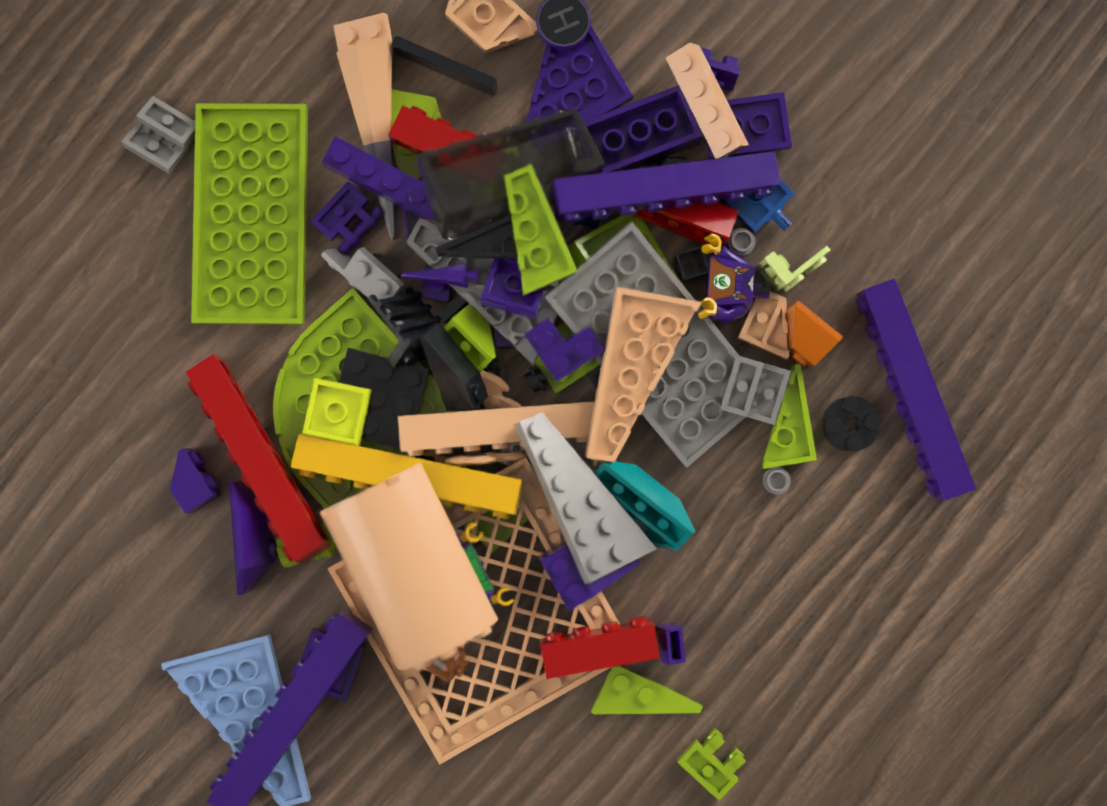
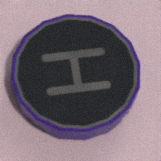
M544 0L538 9L536 17L538 35L545 44L551 45L558 50L565 51L576 48L585 41L590 31L591 16L589 8L583 0Z

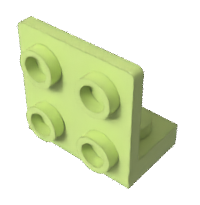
M826 246L793 273L789 271L790 265L787 260L780 254L777 256L774 251L765 257L755 268L766 282H770V287L775 293L781 288L787 292L805 278L802 274L803 271L808 275L827 261L824 255L830 249Z

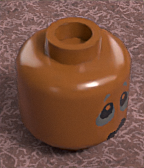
M459 646L456 648L458 651L456 654L445 660H441L440 656L432 659L433 663L427 666L426 669L447 682L451 681L455 676L460 678L468 666V662L465 661L466 650Z

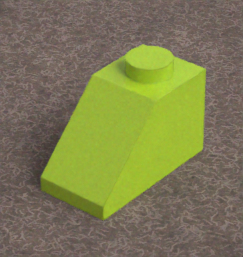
M470 304L454 316L444 327L479 372H482L496 357L490 324Z

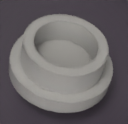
M737 228L730 234L727 241L728 248L738 256L747 255L755 246V237L750 230Z
M772 467L764 473L762 483L766 491L779 495L788 490L791 478L785 469Z

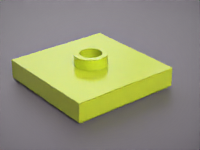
M314 378L302 434L360 446L372 390Z

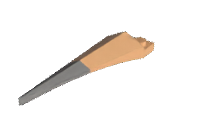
M380 13L333 25L338 47L336 54L365 152L393 166L392 142L388 136L392 128V36L388 14ZM378 196L391 239H395V205Z

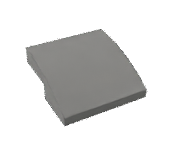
M152 96L136 115L138 122L121 142L124 148L166 173L171 174L195 137V121Z
M736 355L720 410L775 425L791 371Z

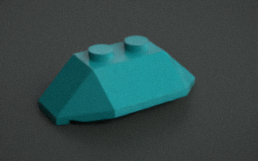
M603 461L594 472L655 547L670 548V550L678 551L695 532L680 499L637 465L616 461Z

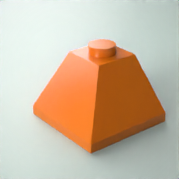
M799 300L787 307V347L789 352L793 354L791 358L797 364H801V367H813L843 336Z

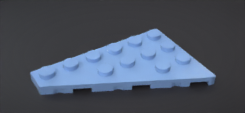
M270 634L161 663L162 669L171 675L177 682V687L183 694L189 696L190 702L205 719L207 718L219 731L218 735L230 744L234 753L236 751L241 753L246 745L242 741L252 728L257 730L262 722L259 720V717L268 705L273 707L276 704L278 698L275 695L283 685ZM296 738L262 785L272 793L273 799L279 806H292L311 799Z

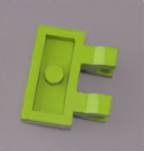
M714 728L703 744L695 739L677 758V763L720 801L739 781L734 772L746 760L743 758L744 754L736 747L728 754L724 763L717 759L713 753L723 745L725 740L723 735Z

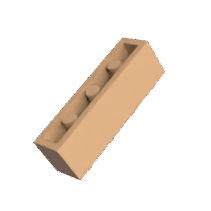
M688 43L667 56L666 60L715 158L730 157L749 146L700 46Z

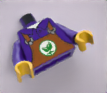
M710 234L704 237V240L710 244L702 246L701 250L704 254L713 252V256H710L706 298L701 301L700 305L705 310L700 312L698 316L700 319L710 317L720 322L730 323L750 312L753 298L769 299L770 282L754 281L755 267L749 265L748 262L723 246L718 235Z

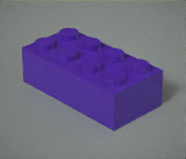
M679 85L577 124V136L593 174L637 169L649 164L650 161L659 160L660 157H668L696 146L700 143L703 136Z

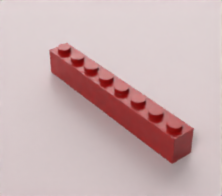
M212 354L187 370L185 373L190 380L187 383L188 387L203 402L200 405L203 413L208 419L212 418L215 423V434L230 449L227 451L230 460L236 466L239 465L242 470L241 479L248 489L252 488L257 496L254 501L262 513L266 512L270 522L268 526L276 537L281 538L284 544L282 550L288 560L304 564L331 547V542L225 361Z

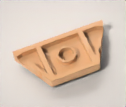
M450 0L445 12L446 18L486 54L538 34L536 22L512 0Z

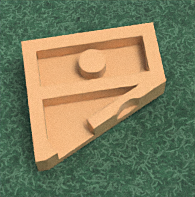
M771 291L769 299L755 298L737 339L787 360L789 350L787 347L788 322L786 321V298Z

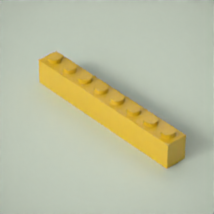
M298 434L291 468L298 469V475L315 479L317 473L326 475V481L343 484L344 479L354 481L353 487L366 490L371 485L375 486L421 463L442 506L453 508L454 503L465 505V511L481 514V509L492 510V516L509 519L510 514L517 516L524 484L519 479Z

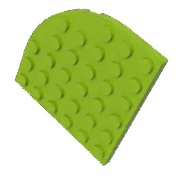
M354 288L349 290L299 336L289 350V355L279 371L273 399V418L275 432L278 435L283 450L282 453L290 468L298 434L303 432L314 378L338 383L348 348L389 358L399 342L390 328ZM419 361L413 364L416 366L423 367V365ZM429 374L419 414L457 412L446 411L437 383ZM361 439L360 447L407 456L406 451H400L399 448ZM291 468L300 482L324 509L366 490L353 487L354 481L344 479L343 484L326 481V475L316 473L314 479L298 475V469Z

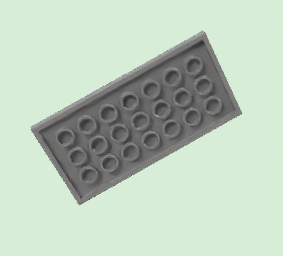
M633 222L627 224L576 268L578 273L564 278L543 296L574 334L589 325L604 349L616 287L695 301ZM700 306L694 312L688 323L689 327L685 334H682L674 349L671 360L654 391H651L641 413L686 468L745 418L744 416L720 410L738 353L709 317L705 319L699 318L698 314L703 311ZM604 352L594 357L600 366L602 365Z

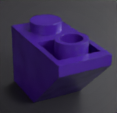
M183 448L178 452L170 487L172 495L185 514L194 513L221 495L218 490L220 487L219 482L213 474L207 473L203 466L205 464L203 457L197 450L193 451L192 448Z

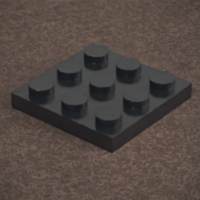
M348 348L338 383L372 390L361 439L400 449L398 416L419 414L430 369L416 365H403L393 368L387 360L388 358Z

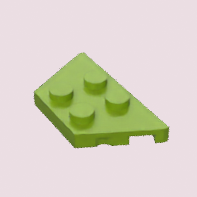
M391 89L392 126L402 105L410 109L412 106H416L427 113L426 116L434 120L437 117L441 118L435 97ZM392 143L398 168L402 172L419 180L424 174L427 175L434 169L436 163Z

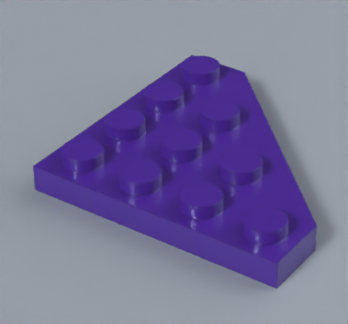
M590 26V31L585 41L574 49L563 51L546 44L529 114L524 127L525 133L539 153L576 133L577 124L611 112L633 100L631 91L592 26Z

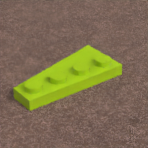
M530 164L505 175L524 295L578 273L532 165Z

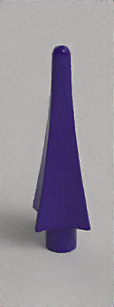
M466 264L423 271H409L401 274L402 278L433 281L468 288V282L479 281L478 270H469L466 268Z

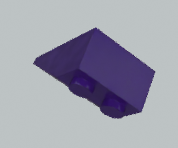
M566 541L539 555L543 567L568 611L594 597L640 564L639 560L636 559L591 583L584 584Z

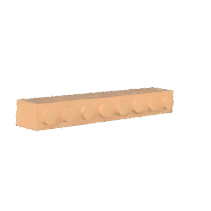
M595 401L398 416L400 451H406L407 456L424 455L425 449H435V454L452 453V447L462 446L464 451L481 450V445L492 444V449L509 448V443L520 442V447H524L514 424L542 412L564 438L575 437L576 442H587Z

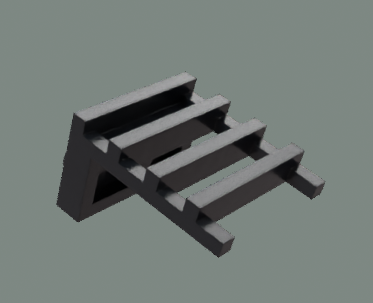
M408 287L405 291L407 294L378 300L375 294L368 298L399 340L387 359L393 368L403 365L411 366L422 360L428 361L419 335L432 324L440 323L442 320L439 316H433L430 312L432 306L424 304L421 300L423 294L420 291L415 292L412 287ZM410 304L416 305L415 307L405 308L391 312H387L386 310ZM420 316H424L426 318L400 325L396 324V322L416 318Z

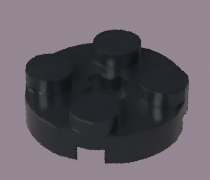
M848 396L833 401L825 410L822 421L824 422L823 432L827 441L839 450L853 452L870 446L878 436L881 426V418L878 416L874 406L867 400L855 396ZM846 418H855L857 420L856 430L850 429L847 431L845 429L847 426Z

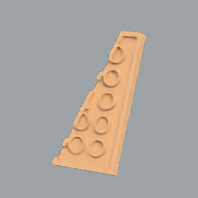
M616 287L586 446V458L615 462L631 433L630 430L635 420L642 413L646 400L651 391H654L674 354L676 345L682 334H685L689 327L688 323L702 302Z

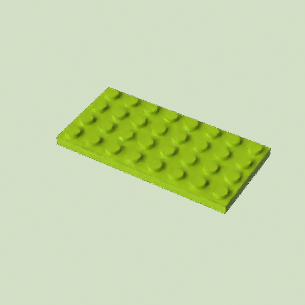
M196 103L191 323L305 325L308 106L306 104Z

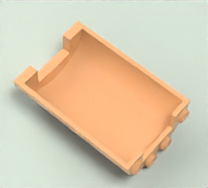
M421 463L320 512L398 669L406 670L415 666L417 671L432 664V659L440 656L441 660H445L458 652L456 648L474 637L476 639L482 638L492 631L490 626L498 618Z

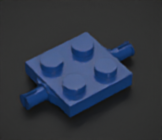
M781 179V185L772 192L771 196L765 198H756L755 195H751L736 202H729V198L720 199L730 208L739 211L737 217L753 234L762 225L772 220L783 231L792 224L781 211L785 203L795 193Z

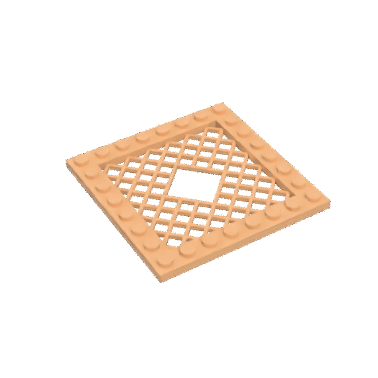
M526 457L495 473V475L519 479L524 482L515 524L502 521L498 517L495 519L482 515L489 511L487 509H481V514L465 511V505L454 503L453 508L442 506L457 534L465 532L457 528L474 518V523L477 525L472 529V532H469L470 536L477 535L475 533L479 519L495 523L491 538L482 536L480 539L489 542L486 556L478 555L480 561L484 562L483 567L485 571L488 563L503 567L499 581L490 579L492 585L502 588L507 587L517 591L503 643L500 644L481 638L476 639L475 637L469 640L481 644L478 658L468 655L465 658L466 661L476 663L473 676L462 675L460 678L455 676L450 681L448 691L432 687L435 679L433 673L428 684L421 670L417 671L415 666L406 670L397 668L344 560L342 559L328 568L352 613L373 628L367 639L439 765L609 669L604 668L546 679L545 670L540 672L543 664L542 651L541 654L525 651L529 636L537 639L545 638V635L531 632L535 617L550 621L546 634L552 632L554 623L569 626L567 634L572 633L573 628L584 627V625L575 623L578 609L590 630L601 628V624L617 621L618 625L620 624L602 591L576 606L573 610L571 621L555 618L559 603L564 604L559 593L557 597L543 594L542 590L545 579L551 580L545 568L543 573L528 569L532 554L539 556L544 553L533 550L537 535L546 551L566 540L539 479ZM523 511L534 529L519 525ZM498 525L514 528L510 543L495 539ZM518 530L533 534L529 548L514 544ZM493 544L508 548L505 562L489 558ZM512 549L528 553L524 568L509 564ZM507 568L522 572L518 587L503 583ZM526 573L541 577L538 592L522 588ZM521 593L536 597L532 611L517 607ZM540 598L555 602L551 616L536 612ZM515 612L531 616L527 630L512 626ZM510 631L525 635L521 649L506 645ZM485 645L501 649L497 663L482 659ZM505 650L520 654L516 668L501 665ZM524 656L539 659L535 673L520 670ZM480 664L495 668L492 682L476 678ZM499 670L514 673L511 687L496 684ZM518 675L529 677L528 680L516 686ZM455 678L471 682L467 696L452 692ZM474 684L490 687L486 701L471 698ZM494 689L505 692L491 700ZM434 693L446 696L443 709ZM450 698L465 701L462 715L446 711ZM469 703L480 705L477 709L466 714ZM448 718L455 719V721L450 723Z

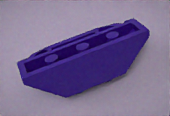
M242 481L228 482L236 593L237 595H243L250 592L274 564L278 552L277 542L273 540V533L268 526L270 519L266 512L262 513L254 501L257 496Z

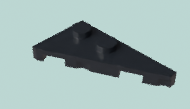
M511 214L436 247L435 251L438 257L518 260Z

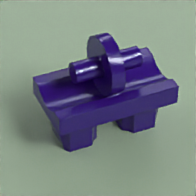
M701 47L721 90L733 91L741 70L738 67V59L727 55L723 57L722 62L712 60L713 53L711 50Z

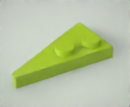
M801 364L791 366L789 380L761 464L762 469L817 460Z
M621 665L611 667L591 708V713H700L703 706Z

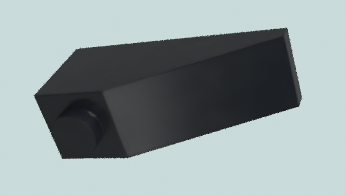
M439 322L434 323L420 334L419 337L446 411H474L488 397L481 374Z

